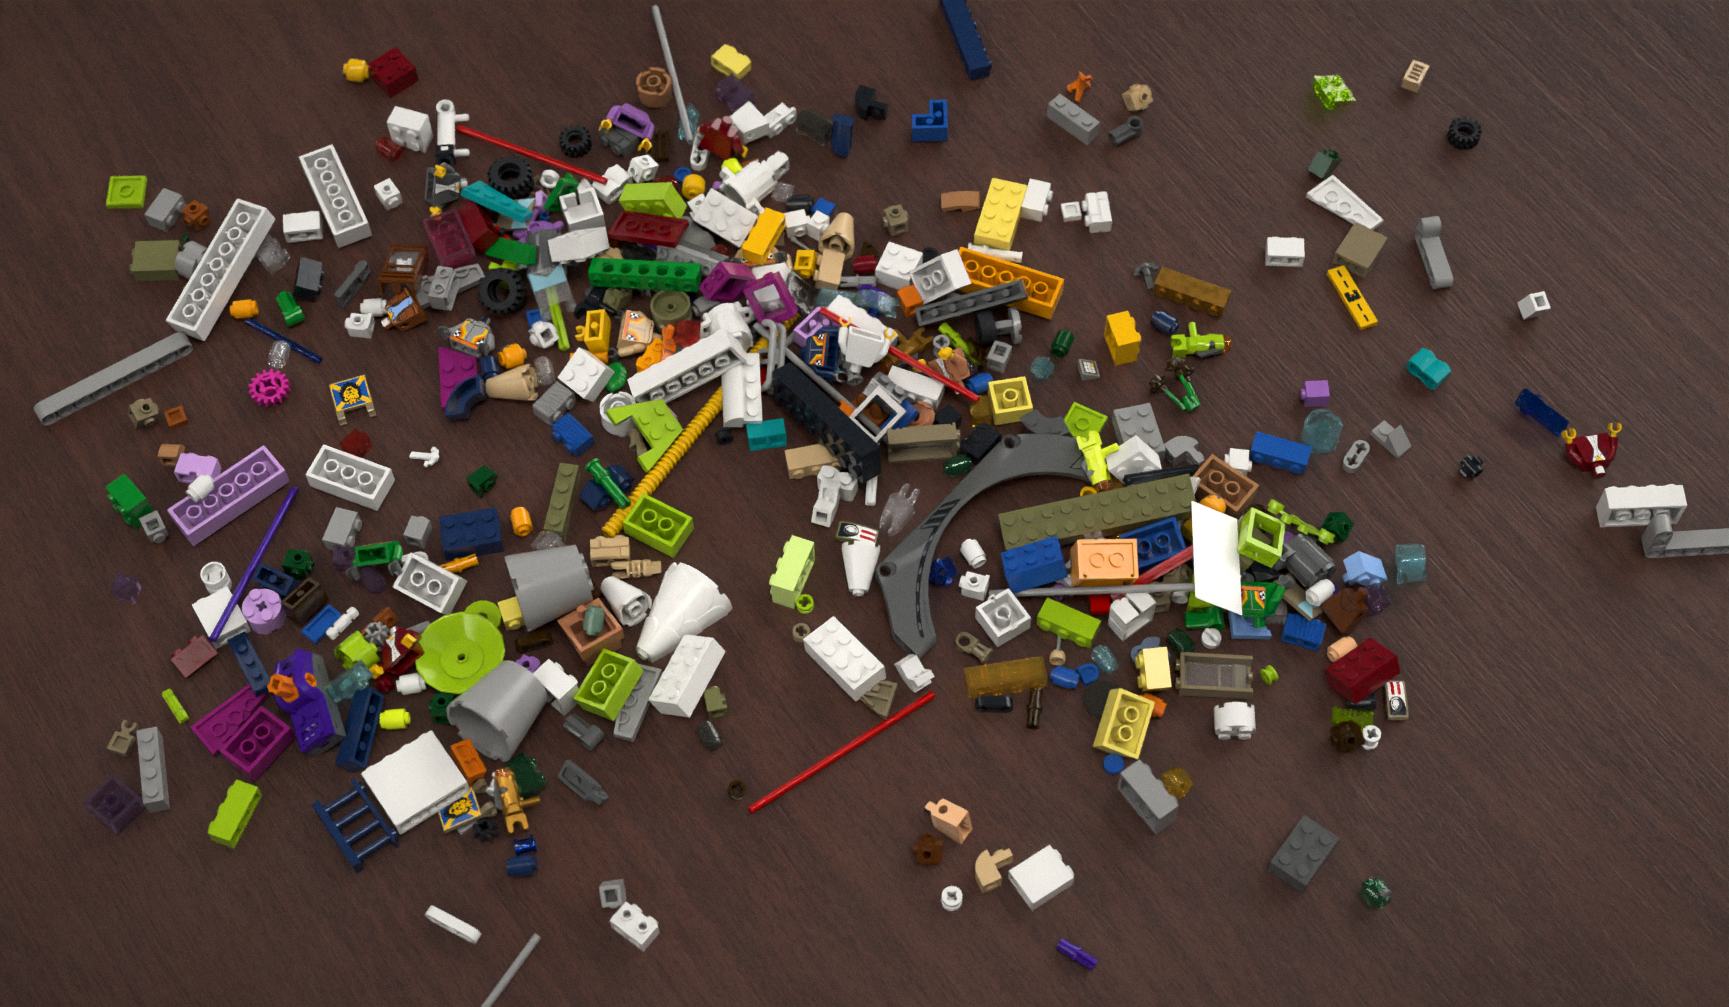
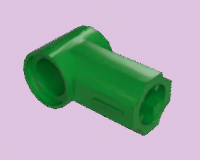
M286 291L280 292L276 300L282 310V315L288 328L305 321L300 306H297L291 293Z
M1211 606L1202 611H1185L1184 624L1186 630L1212 628L1220 631L1224 629L1222 608Z

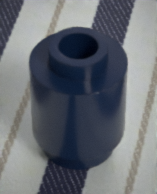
M1157 310L1151 319L1153 327L1167 335L1175 334L1179 328L1178 319L1164 311L1160 312Z
M488 355L479 361L482 378L485 382L487 379L501 374L496 357Z
M531 854L515 856L506 860L508 876H513L514 878L534 875V870L538 869L537 860L532 858Z

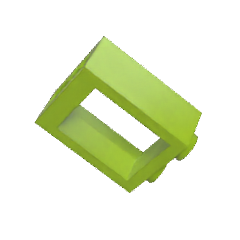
M1251 507L1242 518L1237 552L1272 568L1281 558L1286 523ZM1253 525L1273 534L1272 546L1252 538Z

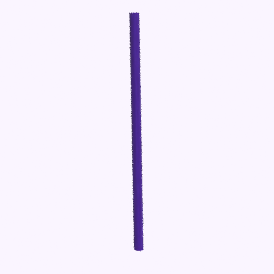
M291 487L210 635L209 640L211 642H216L294 500L298 488Z

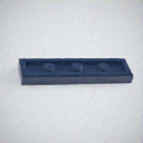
M244 631L228 639L227 641L256 697L267 692L270 677L246 632Z

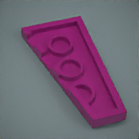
M248 684L190 728L210 753L216 757L226 742L267 699L269 693L265 692L256 697L251 685Z

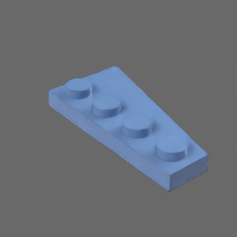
M1228 610L1232 639L1270 640L1272 637L1270 630H1267L1266 626L1254 628L1253 617H1245Z

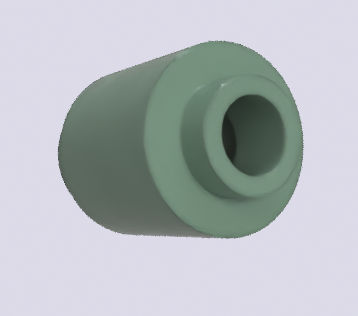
M589 605L588 610H585L583 630H586V634L598 635V632L603 631L605 618L603 607Z

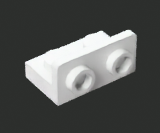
M781 103L764 117L769 122L770 130L767 136L772 138L781 133L785 127L793 124L797 119L796 109L794 107L789 109Z

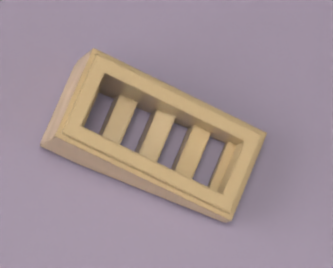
M1413 60L1403 78L1401 87L1418 92L1429 69V65Z

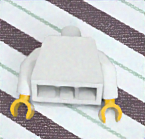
M841 316L839 322L842 327L839 328L838 343L842 354L846 355L845 360L851 362L850 370L852 372L860 373L862 366L871 367L873 363H877L887 355L891 344L890 339L896 335L895 330L889 336L887 334L888 327L883 331V335L849 326L851 322L850 317L848 319L849 322L844 324L842 323Z

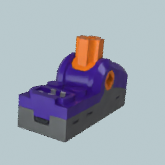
M297 648L291 656L282 662H277L274 675L270 677V682L267 685L268 691L274 694L278 706L290 713L301 753L318 757L347 737L323 657Z

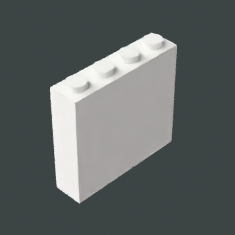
M432 730L420 735L418 739L402 746L400 750L387 755L382 761L369 766L361 773L366 784L400 835L471 791L467 781Z

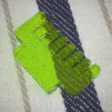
M1334 706L1332 710V724L1353 720L1361 726L1363 733L1365 727L1373 725L1374 713L1370 711L1368 714L1367 712L1362 713V711H1359L1357 718V710H1354L1352 717V710L1350 709L1347 717V709L1343 710L1342 716V708L1338 709V707Z

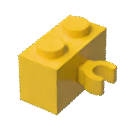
M605 309L587 311L586 327L577 326L576 330L581 334L575 335L577 341H584L591 352H608L611 331L610 318Z

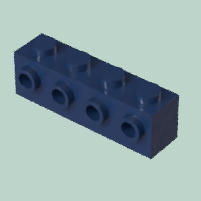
M370 687L354 691L344 728L347 737L341 740L335 765L349 772L366 769L385 695Z

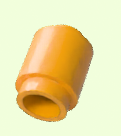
M251 299L233 301V305H230V314L235 319L252 318L254 315H258L257 302Z
M524 507L514 508L510 515L514 533L519 536H527L533 530L529 512Z

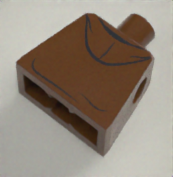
M1360 587L1357 591L1352 588H1345L1323 602L1320 607L1342 634H1351L1369 611V608L1363 602L1369 596V592L1364 587Z

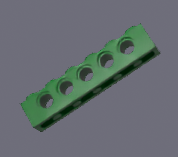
M592 258L588 271L590 286L698 292V287L702 280L701 265L698 263Z

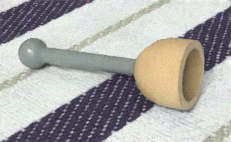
M1057 636L1056 649L1050 653L1049 662L1052 665L1065 664L1066 656L1063 650H1060L1061 638Z

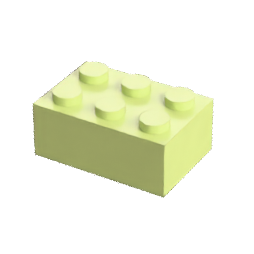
M792 535L790 541H786L784 545V555L778 559L777 571L771 575L769 585H771L770 594H772V601L774 603L795 609L796 600L801 595L815 562L814 542Z

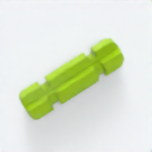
M167 689L163 691L162 696L178 722L182 724L188 721L187 713L172 690Z

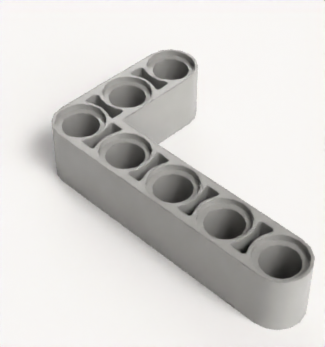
M1659 514L1652 517L1641 537L1644 554L1647 558L1729 554V528L1673 532L1670 518L1667 514Z

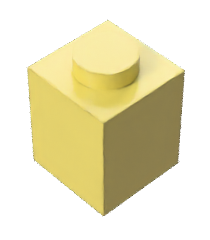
M517 597L498 602L506 631L516 630L525 625Z

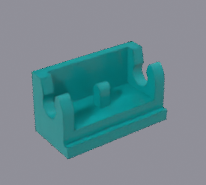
M783 418L762 421V424H746L750 451L787 446Z

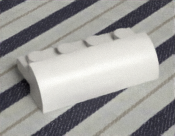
M744 353L746 362L721 375L723 427L762 424L759 353Z

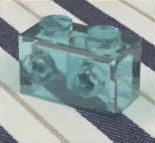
M359 660L334 677L323 689L336 704L344 698L346 700L351 698L357 689L361 691L370 684L368 680L373 674L363 661Z

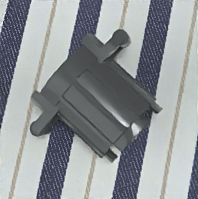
M538 229L537 232H533V235L531 230L527 231L526 243L536 246V264H516L515 270H526V278H528L529 274L544 276L556 269L559 261L552 262L548 240L562 235L560 229L556 230V233H554V229ZM571 260L570 263L562 264L565 276L568 275V267H576L578 262Z
M1300 533L1288 543L1284 542L1281 558L1273 566L1277 571L1286 568L1306 589H1309L1319 580H1324L1326 577L1330 579L1336 572L1337 567L1334 560L1319 547L1321 541L1318 540L1319 536L1312 537L1309 533L1307 535Z

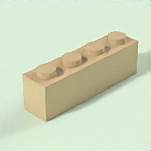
M820 444L785 450V461L790 479H801L804 476L818 475L822 466H831L838 471L846 469L835 456H831L829 451Z

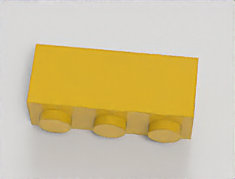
M765 208L764 212L759 214L757 224L751 228L749 238L742 244L743 259L761 266L765 264L786 227L785 214L769 208Z

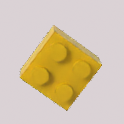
M1128 311L1107 315L1104 337L1115 366L1137 361V355L1140 353L1139 343H1141V336L1139 332H1136L1135 320L1133 317H1130Z

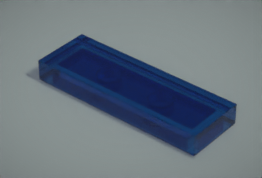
M1526 387L1521 390L1514 404L1557 437L1561 436L1562 431L1566 429L1569 423L1567 419Z

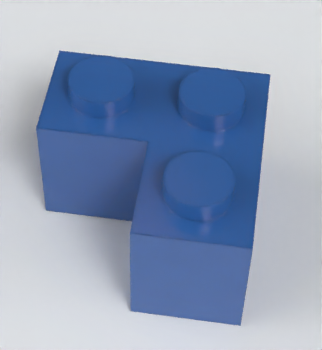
M929 100V114H912V141H947V100Z

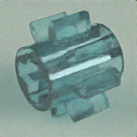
M1037 357V360L1032 362L1031 372L1036 374L1035 378L1049 379V375L1054 371V363L1050 361V357Z

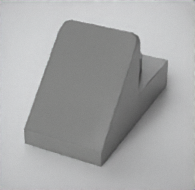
M1384 420L1370 433L1374 439L1397 459L1411 448V444L1401 425L1394 429Z

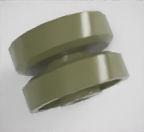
M662 290L652 298L650 303L654 327L658 332L662 334V328L671 324L675 327L672 336H676L686 332L691 327L693 315L690 299L685 292Z

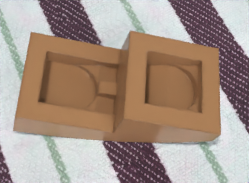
M976 191L941 194V209L943 212L960 208L963 212L979 209L980 193Z

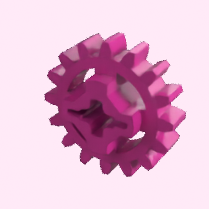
M270 369L268 373L266 370H263L262 375L256 373L257 378H251L253 384L248 385L250 389L249 394L253 402H258L259 406L265 404L266 408H268L270 404H273L275 407L276 402L282 404V398H288L287 393L290 392V383L285 374L281 375L280 370L276 371V373H274L273 369Z

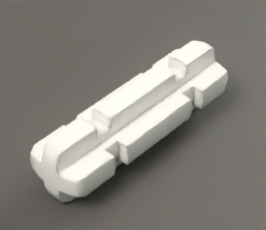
M350 607L346 611L347 613L343 614L333 624V627L326 631L327 636L334 640L339 635L338 633H341L352 622L351 620H354L359 615L357 609Z

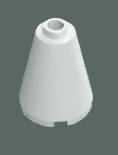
M854 541L852 545L844 542L841 549L849 591L854 596H864V593H867L870 588L880 553V545L875 547V543L869 541Z
M614 576L605 578L602 581L601 591L622 625L634 626L647 616L645 612L648 608L651 609L652 599L647 593Z

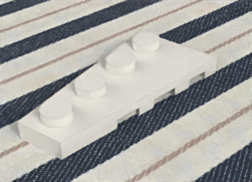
M1334 175L1327 178L1306 195V198L1352 224L1356 222L1374 230L1383 223V219Z

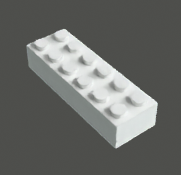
M333 144L299 156L304 173L338 248L372 236L369 223Z
M723 328L682 349V351L668 356L665 360L651 365L648 369L636 373L627 381L633 398L639 403L663 399L667 404L743 364L747 360L741 343Z

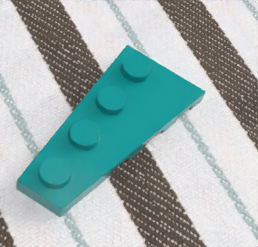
M481 180L463 188L461 191V196L518 222L524 223L532 217V211Z

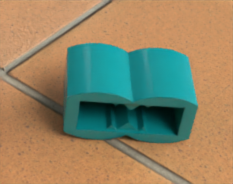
M1422 348L1409 359L1406 365V369L1431 390L1437 389L1449 378L1451 373L1447 363L1438 360L1432 351Z

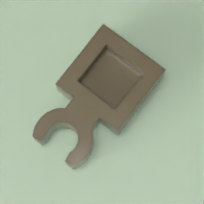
M124 720L121 723L122 731L114 732L107 750L111 753L127 757L136 740L132 735L138 730L137 723L134 722L131 728H127L129 723L127 720Z

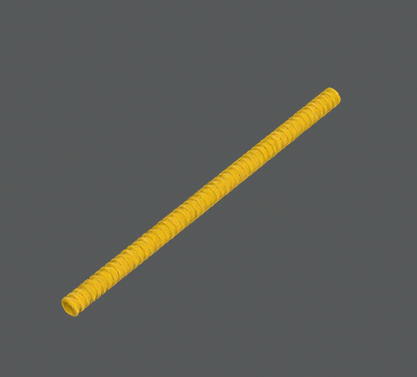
M797 311L795 317L779 322L784 325L786 332L796 322L797 318L800 317L799 311ZM777 330V339L779 340V331ZM762 336L749 353H757L758 349L768 348L769 341ZM759 355V360L765 359L767 355ZM722 386L718 388L711 399L708 400V403L692 419L691 424L687 425V428L683 430L684 432H681L680 436L676 438L673 445L666 450V453L662 455L659 462H656L652 470L645 475V479H642L641 483L635 487L634 492L630 493V496L627 497L631 501L628 508L625 507L624 510H621L619 507L616 513L612 515V518L608 520L609 522H606L605 526L601 528L602 533L607 538H614L623 530V521L643 493L649 496L652 495V492L656 490L659 483H662L663 479L667 477L666 475L674 468L673 466H676L677 462L687 453V449L691 448V445L697 441L698 437L705 431V428L709 426L708 424H711L712 420L716 418L715 416L721 412L723 408Z

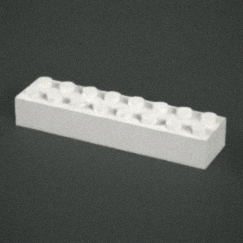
M238 198L236 199L166 319V322L175 331L184 332L186 335L202 341L206 340L275 221V218L267 208Z

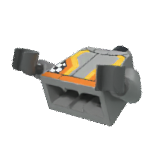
M482 315L478 321L468 318L452 328L446 326L438 328L437 336L442 335L444 340L449 338L453 349L476 357L479 360L484 356H488V353L495 349V337L488 326L491 320L485 315Z

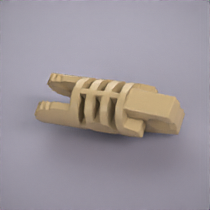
M650 559L611 562V568L614 570L626 569L612 573V576L618 579L648 577L662 571L661 561H651Z

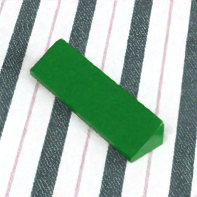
M499 237L485 252V255L522 265L536 264L535 245Z

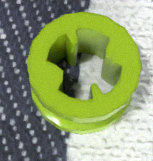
M808 594L800 595L796 600L797 610L802 614L810 613L814 608L813 598ZM804 601H808L806 607H802Z
M1267 665L1265 669L1259 671L1261 678L1267 685H1271L1273 681L1279 679L1277 672L1271 665Z

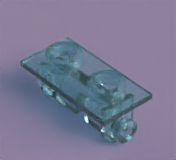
M689 103L688 108L685 107L693 139H695L699 113ZM680 118L681 124L679 125L678 136L684 140L686 136Z

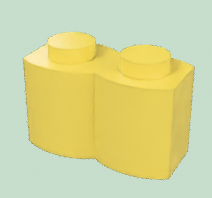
M724 44L711 56V65L735 82H738L751 70L750 59L746 55L737 53L736 49L732 46Z

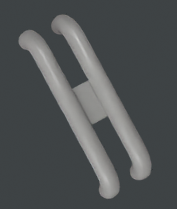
M764 319L762 320V325L768 326L770 332L769 347L758 349L757 352L762 356L768 355V359L759 360L761 367L767 366L766 381L761 385V392L767 391L768 395H773V387L770 388L773 380L772 372L776 365L778 369L784 366L786 329L781 323ZM777 330L779 331L778 349L776 348Z

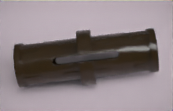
M1035 688L1030 689L1026 724L1028 729H1032V723L1034 730L1039 729L1040 713L1043 710L1041 706L1043 690L1037 688V695Z

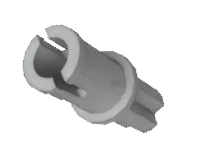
M856 275L841 276L840 288L857 287L859 289L862 285L876 287L875 276Z

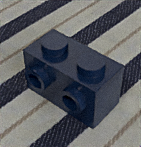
M260 562L252 580L259 583V588L272 589L282 599L286 598L302 582Z

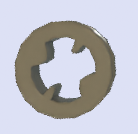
M804 623L796 624L792 630V637L797 642H804L803 639L810 634L809 626ZM800 629L804 632L803 636H799L798 632Z

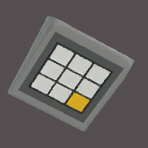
M1078 359V369L1082 381L1100 378L1096 361Z

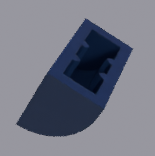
M833 114L831 149L838 155L848 157L852 149L854 117Z

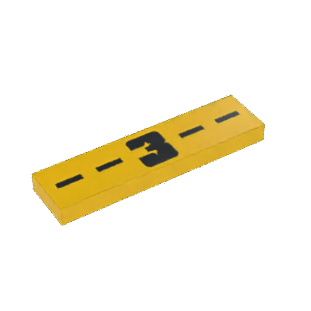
M1342 265L1328 270L1327 275L1360 331L1377 325L1376 317L1346 267Z

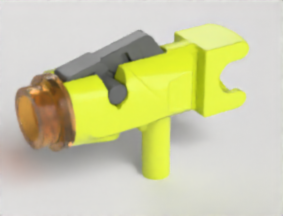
M1089 431V441L1084 437L1077 436L1076 440L1079 450H1082L1085 458L1081 466L1094 489L1097 490V493L1111 490L1112 480L1105 458L1106 455L1119 450L1118 444L1114 443L1101 449L1102 442L1097 431Z

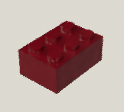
M1371 637L1325 668L1329 687L1354 705L1401 673L1397 655Z

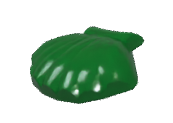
M613 362L608 365L614 371V374L605 385V388L611 393L621 389L627 381V370L621 362Z

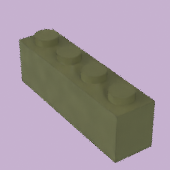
M560 463L543 528L546 540L565 543L581 479L579 465Z

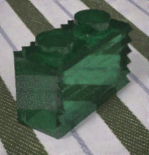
M522 752L503 763L506 773L514 776L523 800L532 798L546 790L544 783L547 780L541 771L537 772L534 768L537 764L532 756L527 757L526 753Z

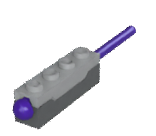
M681 239L676 248L639 243L656 249L657 259L664 262L700 264L702 275L706 277L720 261L729 262L730 258Z

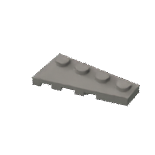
M479 264L460 267L454 270L457 279L461 281L457 294L480 284V278H485ZM423 276L416 294L423 309L431 306L428 294L434 276ZM406 284L407 288L411 290V285Z

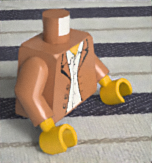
M950 347L941 348L938 353L939 357L928 362V365H926L925 360H918L966 388L962 380L970 376V371L961 347L953 351ZM913 367V370L916 373H922L921 371Z

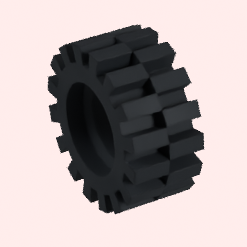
M1464 116L1463 119L1461 117H1458L1457 120L1454 119L1450 124L1447 139L1450 140L1449 143L1451 145L1454 144V148L1459 146V150L1463 148L1469 150V147L1473 149L1474 146H1477L1482 129H1480L1481 125H1477V120L1473 122V118L1470 117L1468 120L1467 116ZM1458 131H1467L1471 135L1463 136Z
M577 124L576 127L570 125V129L565 127V131L562 130L561 135L559 134L560 148L565 156L569 154V158H572L573 155L575 158H578V155L584 157V153L587 155L589 153L588 150L591 151V135L584 126L579 128ZM573 139H581V140H582V141H581L580 143H578V144H570V143H569V142H570L571 140H573Z

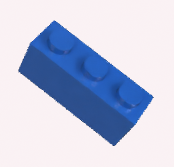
M1256 431L1249 460L1258 464L1270 465L1276 469L1288 470L1294 474L1304 475L1312 446Z

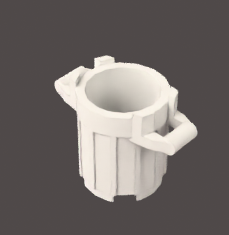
M759 159L749 163L735 175L727 167H723L719 173V176L723 179V184L719 186L720 190L724 191L727 198L757 216L763 213L764 208L761 207L759 201L772 192L778 184V181L774 182L773 170L765 162L762 164L758 163Z
M739 301L735 302V304L724 303L714 307L709 313H704V322L697 325L695 329L698 338L703 339L714 334L717 330L725 328L741 343L744 353H747L746 351L749 347H753V336L747 324L757 318L751 306L742 307Z

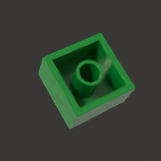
M123 474L105 487L109 493L107 498L112 503L114 510L118 514L121 513L126 524L129 527L133 525L136 530H139L143 527L139 518L152 513L153 510L146 497Z

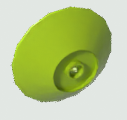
M457 612L444 615L429 624L421 634L422 638L419 643L425 653L415 660L418 673L426 684L440 692L462 694L503 661L505 655L503 635L492 621L479 614ZM465 657L464 660H462V661L459 660V658Z

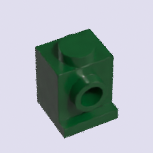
M485 465L466 477L469 488L480 499L483 498L484 492L494 487L496 484L495 479L498 478L496 472L492 468L489 470Z

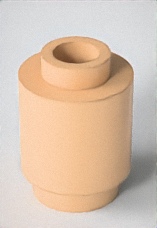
M1350 636L1342 637L1327 648V656L1332 662H1336L1356 648L1357 644Z

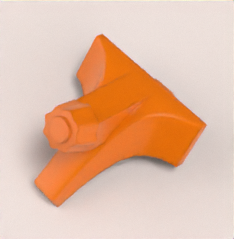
M1079 71L1078 79L1067 86L1069 93L1076 91V102H1080L1082 93L1086 88H1091L1090 80H1092V76H1085L1081 71Z

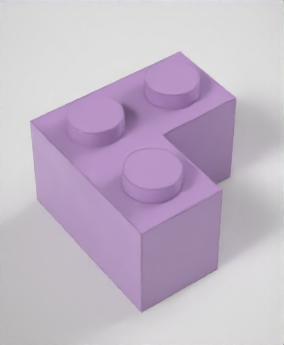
M818 306L794 329V342L801 347H805L806 339L813 336L821 327L838 326V328H841L842 326L820 314L819 310L821 308Z

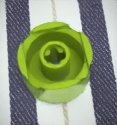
M359 631L352 633L334 649L336 658L343 660L344 664L342 666L355 678L360 677L361 679L374 664L380 662L376 654L378 648L372 642L368 643Z

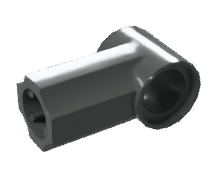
M1131 116L1128 118L1127 123L1110 131L1108 136L1112 144L1118 146L1131 138H1139L1142 135L1143 120L1139 116Z
M575 713L570 715L563 725L564 729L574 735L581 745L589 751H592L605 737L601 729L594 724H588Z

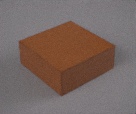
M182 405L164 411L170 430L189 424Z

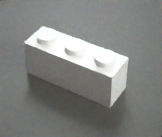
M892 365L888 377L894 384L902 387L905 393H908L905 400L910 403L924 401L933 409H938L945 393L944 384L933 378Z

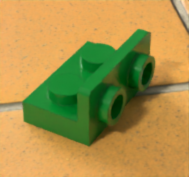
M566 173L564 178H560L551 195H549L544 204L547 211L562 212L559 197L574 193L579 183L570 173Z

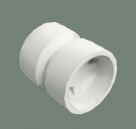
M210 562L202 568L200 576L211 595L215 591L227 586L229 590L231 589V579L221 563Z

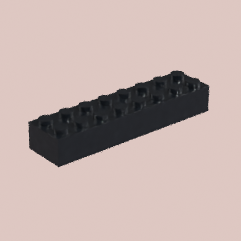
M791 362L772 372L773 398L775 402L783 406L785 411L791 414L796 422L807 430L809 435H813L818 443L829 451L831 456H835L840 461V464L851 472L854 478H858L864 484L882 473L880 446Z

